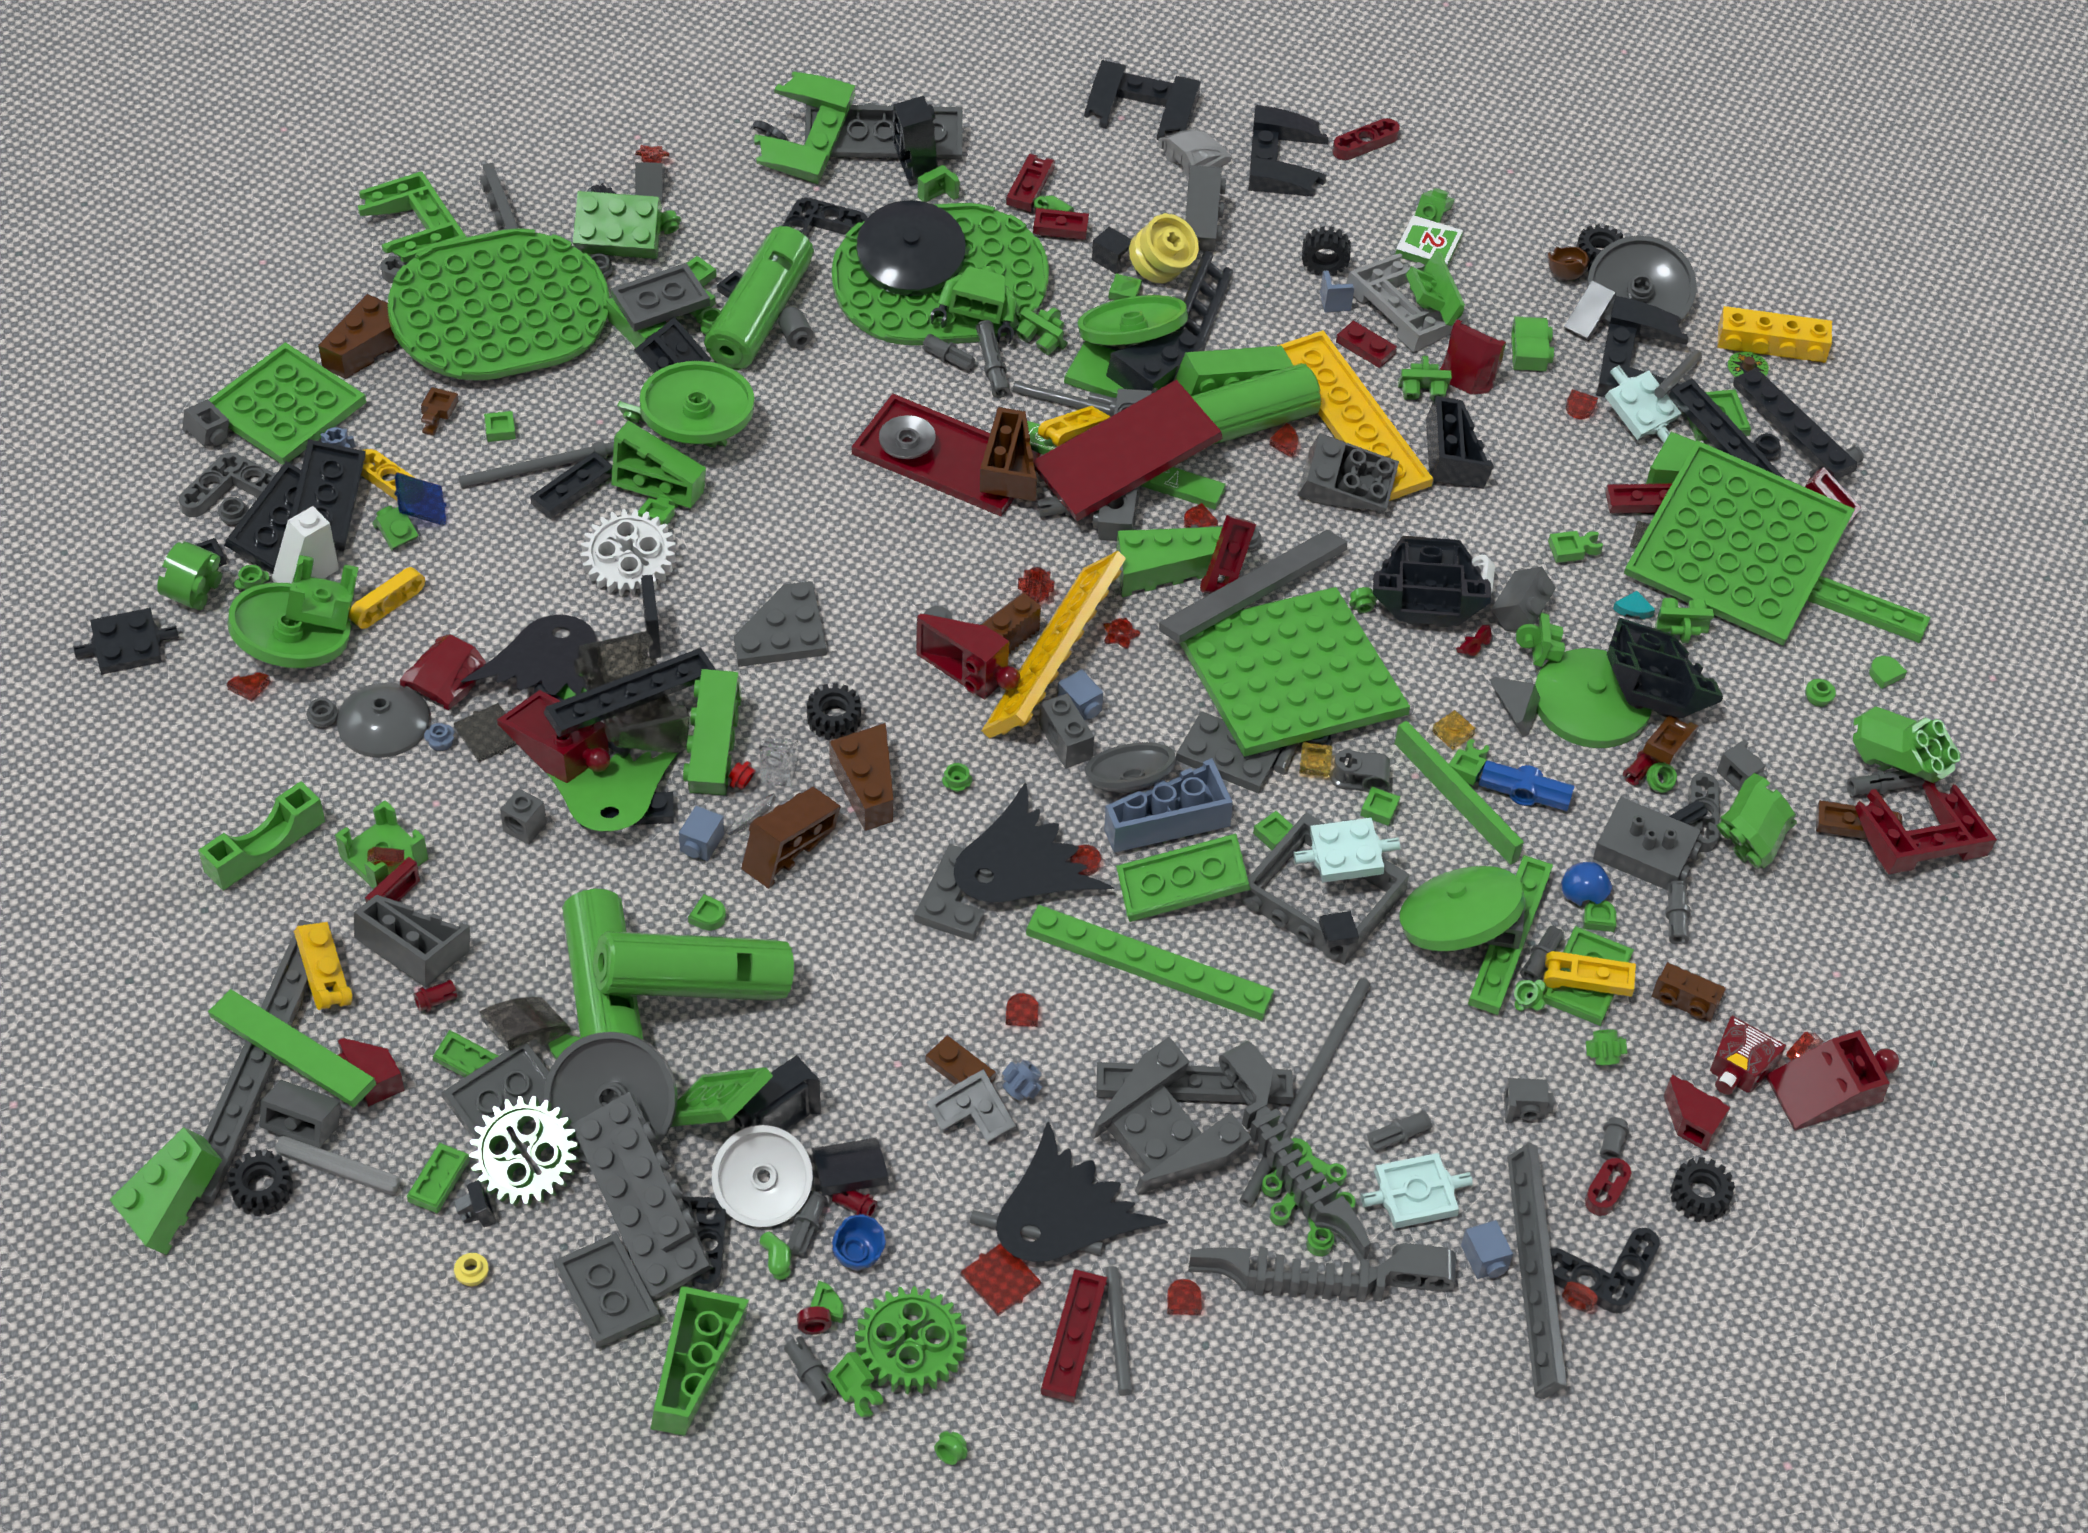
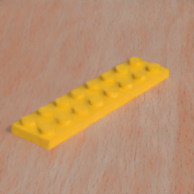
M1324 330L1277 345H1282L1293 365L1303 363L1314 372L1320 386L1321 406L1318 415L1336 439L1399 461L1389 501L1432 486L1433 477Z
M1119 551L1082 569L1019 669L1021 677L1019 685L1013 690H1006L981 731L988 738L999 734L1005 735L1012 728L1018 725L1023 727L1031 720L1033 708L1044 699L1046 687L1058 676L1059 671L1057 669L1069 658L1072 653L1070 648L1084 634L1083 627L1096 615V606L1105 599L1109 593V585L1121 574L1120 568L1126 558Z

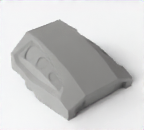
M1191 128L1168 137L1159 138L1158 147L1166 151V159L1172 163L1182 164V171L1188 177L1190 165L1221 167L1231 161L1230 154L1221 144L1206 132L1197 128Z

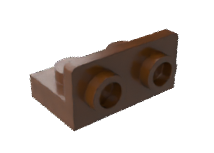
M1667 962L1662 974L1656 981L1651 997L1660 1000L1665 1005L1681 1009L1695 1018L1711 1022L1726 987Z

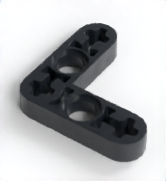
M801 198L795 202L782 226H801L803 229L798 231L808 237L813 226L846 235L852 227L859 222H864L868 217L865 213L812 198ZM828 215H835L838 218L835 220H828L825 217Z
M683 1197L681 1199L686 1209L697 1210L696 1218L699 1226L695 1227L700 1240L711 1238L718 1243L715 1249L706 1251L713 1266L710 1269L708 1279L704 1280L700 1275L691 1280L695 1289L711 1292L720 1285L722 1279L726 1209L720 1206L716 1198ZM710 1210L715 1211L713 1219H707L706 1215H708Z
M1648 1228L1634 1230L1611 1273L1562 1249L1551 1248L1552 1264L1554 1261L1560 1263L1556 1270L1553 1269L1554 1284L1611 1313H1623L1632 1303L1657 1254L1660 1245L1659 1237L1653 1230ZM1643 1240L1648 1243V1246L1645 1247L1640 1257L1636 1252ZM1625 1264L1634 1265L1639 1270V1275L1635 1277L1627 1276L1623 1273L1621 1266ZM1570 1268H1573L1571 1278L1566 1277ZM1581 1274L1591 1276L1595 1282L1594 1286H1582L1577 1281V1276ZM1619 1284L1625 1287L1621 1297L1616 1301L1612 1299V1295L1615 1294Z

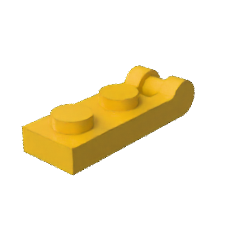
M1089 406L1042 422L1038 428V435L1046 440L1051 439L1054 445L1060 446L1111 416L1093 406Z
M328 922L297 926L294 930V935L316 1008L323 1010L329 1009L334 1004H338L340 1007L351 1005L352 992L346 984ZM325 987H332L333 992H329Z
M1557 951L1546 954L1545 966L1548 970L1544 973V983L1547 987L1559 988L1566 986L1630 997L1633 995L1635 963ZM1568 968L1570 969V972L1561 971V969Z

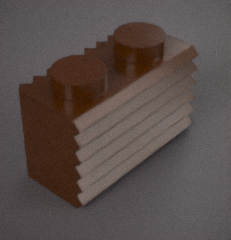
M1021 593L980 625L989 627L1009 640V654H1011V650L1015 651V647H1019V644H1023V641H1027V638H1031V635H1035V632L1040 631L1041 605L1025 593Z

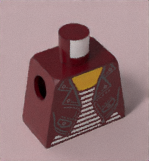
M1732 1015L1710 1068L1711 1073L1718 1076L1715 1082L1716 1089L1726 1095L1732 1094L1736 1087L1745 1092H1752L1766 1078L1767 1074L1778 1066L1786 1045Z

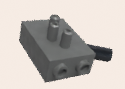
M1620 796L1597 842L1593 859L1667 890V884L1671 883V881L1680 880L1685 882L1691 867L1687 866L1689 859L1696 860L1702 843L1697 842L1701 830L1690 825L1707 815L1708 811L1702 801L1696 800L1672 815L1666 816Z

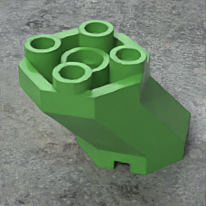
M1877 706L1866 710L1854 718V726L1858 724V730L1853 734V743L1865 763L1869 765L1877 764L1880 766L1878 769L1882 771L1894 768L1934 783L1955 771V764L1960 761V752L1949 736L1944 723L1939 719L1930 720L1925 717L1915 721Z
M1753 773L1744 781L1730 810L1720 817L1721 822L1716 826L1726 839H1731L1734 843L1733 851L1741 861L1745 863L1748 860L1756 869L1760 867L1764 869L1774 860L1787 832L1797 824V820L1794 819L1796 817L1795 812L1777 789L1774 792L1767 789L1766 787L1770 782L1766 778Z

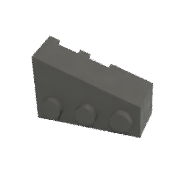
M1190 165L1185 221L1193 228L1198 238L1199 250L1215 251L1216 241L1221 242L1222 225H1217L1218 218H1223L1224 202H1220L1219 199L1220 194H1225L1226 178H1221V167Z
M375 895L354 912V938L425 987L470 951V925L460 923L459 926L442 921V916L432 913L431 917L414 912V907L379 895Z

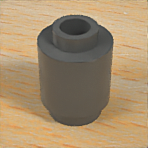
M788 307L780 313L779 326L787 343L795 348L807 345L813 338V331L804 313L796 307Z

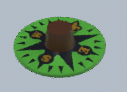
M1738 352L1728 360V369L1735 377L1754 368H1758L1765 376H1767L1769 371L1765 359L1752 352Z

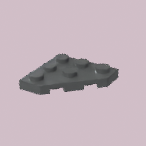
M812 581L782 585L734 636L738 667L827 655Z

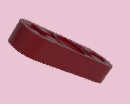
M1384 118L1339 135L1334 139L1332 153L1337 159L1350 160L1394 143L1398 139L1400 125L1393 119ZM1368 137L1371 138L1372 141H1363L1360 138Z

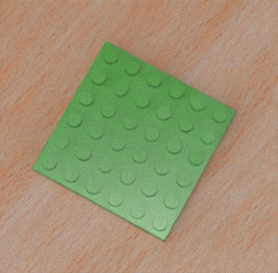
M1696 440L1626 565L1624 574L1687 603L1693 599H1704L1707 609H1713L1714 615L1784 646L1855 509Z
M1337 587L1239 610L1180 643L1244 757L1409 715L1410 705Z

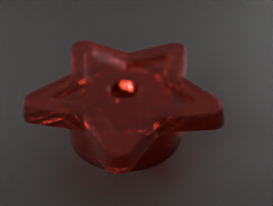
M640 145V150L635 151V155L641 156L642 162L661 163L662 157H669V152L664 151L663 146L650 147Z
M1118 618L1111 623L1103 624L1104 629L1108 633L1104 639L1105 644L1117 643L1124 649H1128L1130 640L1139 637L1141 633L1133 629L1131 622L1127 618Z

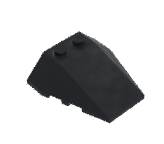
M1402 536L1392 549L1390 558L1385 559L1381 570L1376 571L1373 575V595L1399 622H1406L1410 625H1419L1421 623L1435 624L1439 627L1459 626L1491 603V583L1488 579L1482 578L1481 569L1479 566L1473 565L1472 556L1461 540Z
M1619 617L1606 655L1629 705L1638 709L1645 707L1654 710L1663 717L1671 715L1682 719L1720 703L1723 699L1717 682L1713 678L1709 677L1708 679L1701 674L1703 667L1699 663L1693 665L1688 659L1690 653L1673 634Z

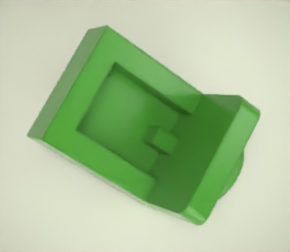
M941 165L918 177V198L922 202H927L945 192L955 200L959 198V178L944 165Z
M1434 188L1421 195L1414 216L1441 223L1444 212L1452 209L1455 199L1448 197V192Z
M390 505L376 513L377 517L372 525L375 529H380L391 550L419 536L402 505L394 509Z

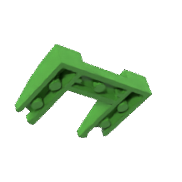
M793 72L791 73L793 78L784 86L778 84L774 89V93L820 108L805 145L755 134L754 143L755 145H761L762 156L756 157L757 164L819 185L855 98V85L819 75Z
M422 171L359 191L360 198L366 200L365 205H358L360 216L392 214L414 210L426 228L424 231L381 244L382 250L385 253H394L401 257L402 262L411 261L418 252L433 245L466 238Z

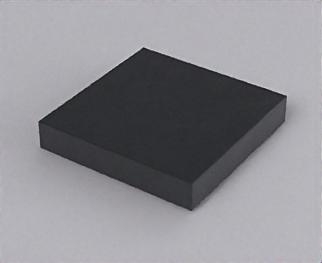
M653 574L642 575V598L649 657L657 659L661 658Z

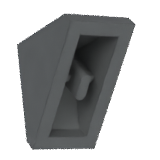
M635 162V195L659 197L662 205L665 164Z
M1498 677L1490 679L1495 694L1523 737L1527 736L1540 701V695L1535 684Z

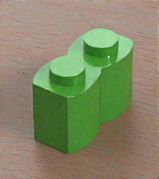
M1514 316L1511 329L1514 370L1546 371L1548 363H1553L1554 347H1549V343L1552 342L1553 328L1548 327L1547 318Z

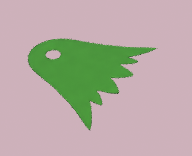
M685 744L671 748L651 759V751L645 752L636 761H633L630 753L625 758L616 753L610 759V764L606 770L594 772L588 768L569 783H565L550 774L548 776L560 791L570 813L579 824L597 831H617L630 827L645 815L664 772ZM606 807H615L619 810V814L613 818H604L600 812Z

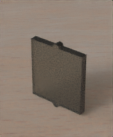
M499 703L479 712L474 711L473 715L453 723L454 728L478 763L497 754L503 755L505 750L517 745L497 724V719L506 714Z

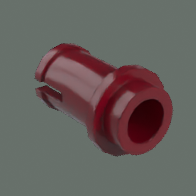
M1643 750L1637 753V759L1623 771V777L1630 774L1625 780L1633 786L1638 785L1647 774L1648 769L1658 763L1650 755L1642 752Z
M449 979L427 989L420 987L418 992L413 994V997L420 1012L423 1010L430 1012L432 1007L456 1000L458 995L456 992L453 993L456 991L452 980Z
M856 1190L833 1194L832 1197L834 1203L855 1212L856 1215L864 1214L872 1217L877 1208V1201L874 1200L873 1195H864Z

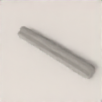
M281 1136L275 1146L277 1154L390 1195L396 1194L401 1183L397 1175L286 1136Z

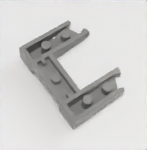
M1399 253L1350 271L1346 284H1353V296L1361 304L1371 301L1398 326L1399 329L1396 336L1413 352L1427 347L1451 333L1453 325L1448 326L1445 324L1440 311L1430 308L1421 312L1396 289L1408 281L1406 273L1410 267L1404 266L1400 262L1402 254ZM1417 262L1412 267L1423 271L1425 265ZM1463 314L1458 320L1464 324L1469 316L1468 314Z

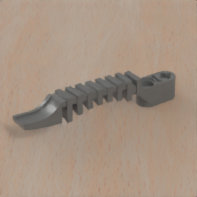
M1246 1041L1220 1055L1219 1064L1223 1073L1249 1105L1244 1109L1242 1125L1246 1130L1251 1128V1140L1254 1143L1258 1141L1259 1152L1262 1155L1267 1154L1269 1166L1271 1168L1276 1167L1278 1179L1280 1181L1285 1180L1287 1192L1289 1194L1294 1193V1202L1298 1207L1303 1206L1302 1214L1307 1220L1311 1218L1317 1228L1329 1229L1342 1236L1359 1261L1367 1259L1371 1246L1370 1240L1343 1196L1336 1199L1340 1186L1335 1181L1321 1189L1326 1179L1323 1173L1320 1172L1309 1178L1313 1168L1312 1164L1307 1161L1298 1166L1303 1156L1298 1149L1290 1153L1294 1142L1289 1136L1283 1139L1287 1128L1283 1123L1278 1124L1282 1113L1278 1108L1271 1111L1267 1106L1269 1096L1281 1089L1279 1077L1274 1069L1250 1041Z
M1402 1243L1394 1246L1392 1256L1378 1267H1369V1260L1361 1259L1357 1275H1352V1263L1344 1262L1342 1274L1334 1275L1335 1264L1333 1263L1326 1264L1325 1274H1317L1318 1263L1316 1262L1309 1263L1308 1273H1300L1301 1260L1293 1259L1291 1272H1283L1284 1255L1276 1254L1273 1271H1266L1268 1248L1264 1247L1259 1248L1256 1270H1249L1251 1249L1227 1247L1201 1248L1191 1250L1188 1272L1225 1275L1235 1281L1242 1291L1252 1290L1254 1295L1263 1296V1291L1271 1292V1296L1280 1297V1292L1288 1293V1297L1297 1298L1298 1293L1305 1294V1298L1314 1299V1295H1322V1299L1331 1300V1296H1339V1300L1347 1301L1348 1297H1356V1301L1364 1302L1365 1297L1373 1292V1301L1381 1302L1386 1286L1436 1292L1452 1290L1455 1287L1456 1253L1444 1247Z

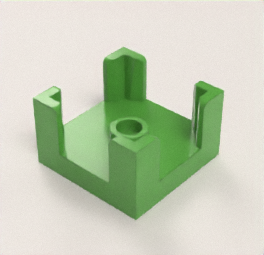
M299 555L294 583L291 584L285 618L345 630L359 567L344 565L340 583L311 577L314 559Z
M386 800L373 809L376 824L353 840L351 839L348 827L335 834L340 858L373 889L407 857L415 860L417 866L428 860L425 837L416 829L412 831L413 838L398 825L395 809Z

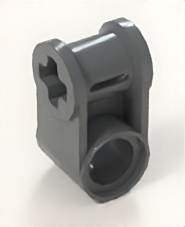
M1342 750L1336 754L1334 760L1336 767L1332 769L1330 775L1333 785L1341 789L1370 792L1372 786L1384 791L1388 790L1390 759L1386 755L1352 750ZM1346 758H1349L1347 765H1345ZM1345 774H1347L1346 781H1343Z

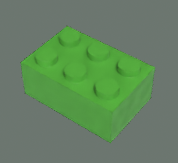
M578 191L573 233L574 247L587 254L657 259L662 205L659 197Z

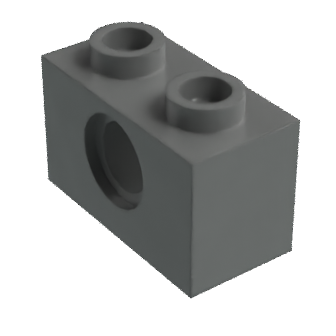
M1067 693L1041 702L1039 726L1065 769L1091 760L1093 758L1094 735L1069 694Z

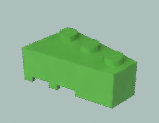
M629 420L614 436L611 485L657 498V496L673 500L674 504L691 508L704 493L706 467Z
M183 1127L109 1200L146 1247L167 1255L172 1247L169 1244L178 1227L185 1225L189 1218L186 1215L195 1198L201 1197L222 1159L203 1136Z

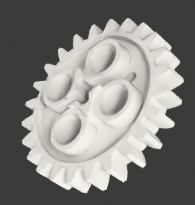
M625 509L622 510L620 517L611 512V520L608 521L600 517L601 526L592 524V533H585L586 542L581 543L583 553H580L584 572L588 573L591 582H597L599 589L607 585L608 594H611L616 588L619 590L620 596L624 595L625 590H630L631 595L635 596L636 589L640 588L642 591V575L653 574L654 588L656 589L658 588L656 579L666 581L665 572L673 571L672 563L676 562V545L673 533L668 532L667 524L660 525L658 516L650 521L649 512L644 513L642 517L638 516L637 509L629 516Z

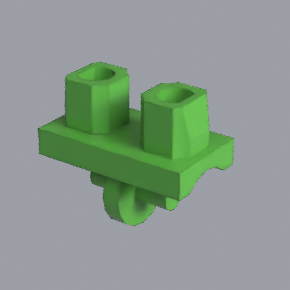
M1024 307L1020 312L1022 322L1016 329L1020 339L1029 343L1035 334H1038L1041 337L1036 342L1037 348L1046 355H1050L1057 347L1064 349L1067 346L1068 342L1063 339L1064 331L1062 330L1065 323L1060 320L1061 311L1053 307L1048 312L1042 309L1037 315Z
M1422 355L1421 363H1411L1410 369H1401V375L1398 378V388H1402L1405 400L1419 399L1420 388L1429 389L1432 401L1435 396L1445 397L1451 381V370H1439V364H1429V357Z
M1664 598L1655 628L1664 632H1670V634L1680 635L1681 643H1689L1691 635L1700 636L1701 633L1709 632L1710 622L1714 617L1713 609H1707L1704 599H1693L1689 601L1687 608L1678 607V600L1675 598Z
M1540 613L1539 627L1533 624H1525L1518 628L1516 631V641L1523 648H1532L1533 665L1542 667L1545 659L1560 662L1565 651V643L1561 642L1563 627L1550 624L1549 614Z

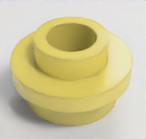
M478 1253L464 1254L457 1259L454 1265L456 1279L469 1287L481 1284L489 1272L487 1260ZM468 1266H477L474 1270L471 1271L465 1269Z

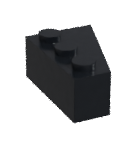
M924 95L893 105L892 142L909 186L918 184V177L938 167L934 134L935 127L933 123L936 116L932 104H927Z
M1182 329L1111 353L1106 376L1124 389L1146 390L1154 393L1175 380L1185 352L1205 351L1206 343L1187 329Z
M1435 396L1426 417L1429 473L1433 477V481L1484 489L1494 465L1491 460H1487L1483 452L1485 446L1482 440L1477 439L1473 431L1475 425L1463 400Z

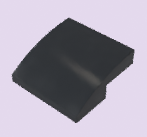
M675 317L633 350L653 374L664 367L680 362H710L711 360Z
M877 1137L811 1148L822 1196L889 1185L888 1172Z

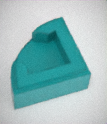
M1638 591L1616 601L1613 606L1617 613L1626 616V614L1640 616L1639 619L1654 616L1656 610Z

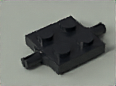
M151 608L90 620L93 633L91 643L73 646L76 659L94 655L98 661L101 675L161 663V641L179 638L176 625L158 629V626L154 623Z

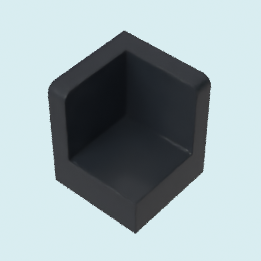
M1109 226L1093 240L1091 260L1117 274L1120 271L1121 256L1129 250L1132 239Z

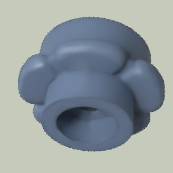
M435 723L430 726L429 730L425 731L424 738L433 750L444 751L453 744L455 732L450 725Z

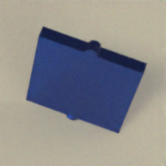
M396 473L394 476L396 485L394 495L397 496L399 513L444 526L447 523L445 514L447 504L443 499L442 486Z

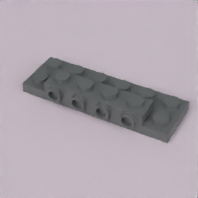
M875 103L851 105L830 157L898 158L892 142L894 104L890 106ZM806 104L805 143L820 109ZM933 107L936 116L933 123L935 127L937 159L962 160L963 107Z
M628 1092L571 1124L636 1270L651 1299L655 1301L712 1269L713 1266L695 1227L699 1226L697 1218L690 1208L686 1209L681 1199L685 1197L684 1190L677 1179H672L668 1170L672 1168L671 1162L663 1150L659 1151L655 1140L659 1139L658 1134L651 1122L645 1121L634 1095Z

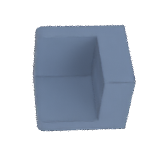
M1323 271L1320 296L1324 312L1351 311L1354 294L1353 284L1332 285L1329 271Z

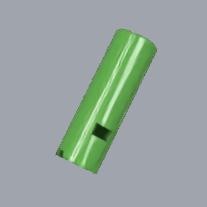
M787 226L774 227L765 237L704 340L706 351L719 364L731 369L740 370L747 368L754 360L811 263L814 254L813 245L800 231Z
M1303 363L1191 396L1222 432L1223 439L1214 444L1315 415L1319 412L1321 406L1318 380L1314 372Z
M593 888L575 893L565 901L562 911L580 1038L601 1032H622L643 1039L637 995L601 993L597 988L593 972L594 952L600 936L606 931L627 932L622 899L615 892L607 889Z
M606 931L600 936L594 952L593 972L597 988L603 994L775 1001L776 999L787 998L790 993L794 975V957L788 942L774 939Z

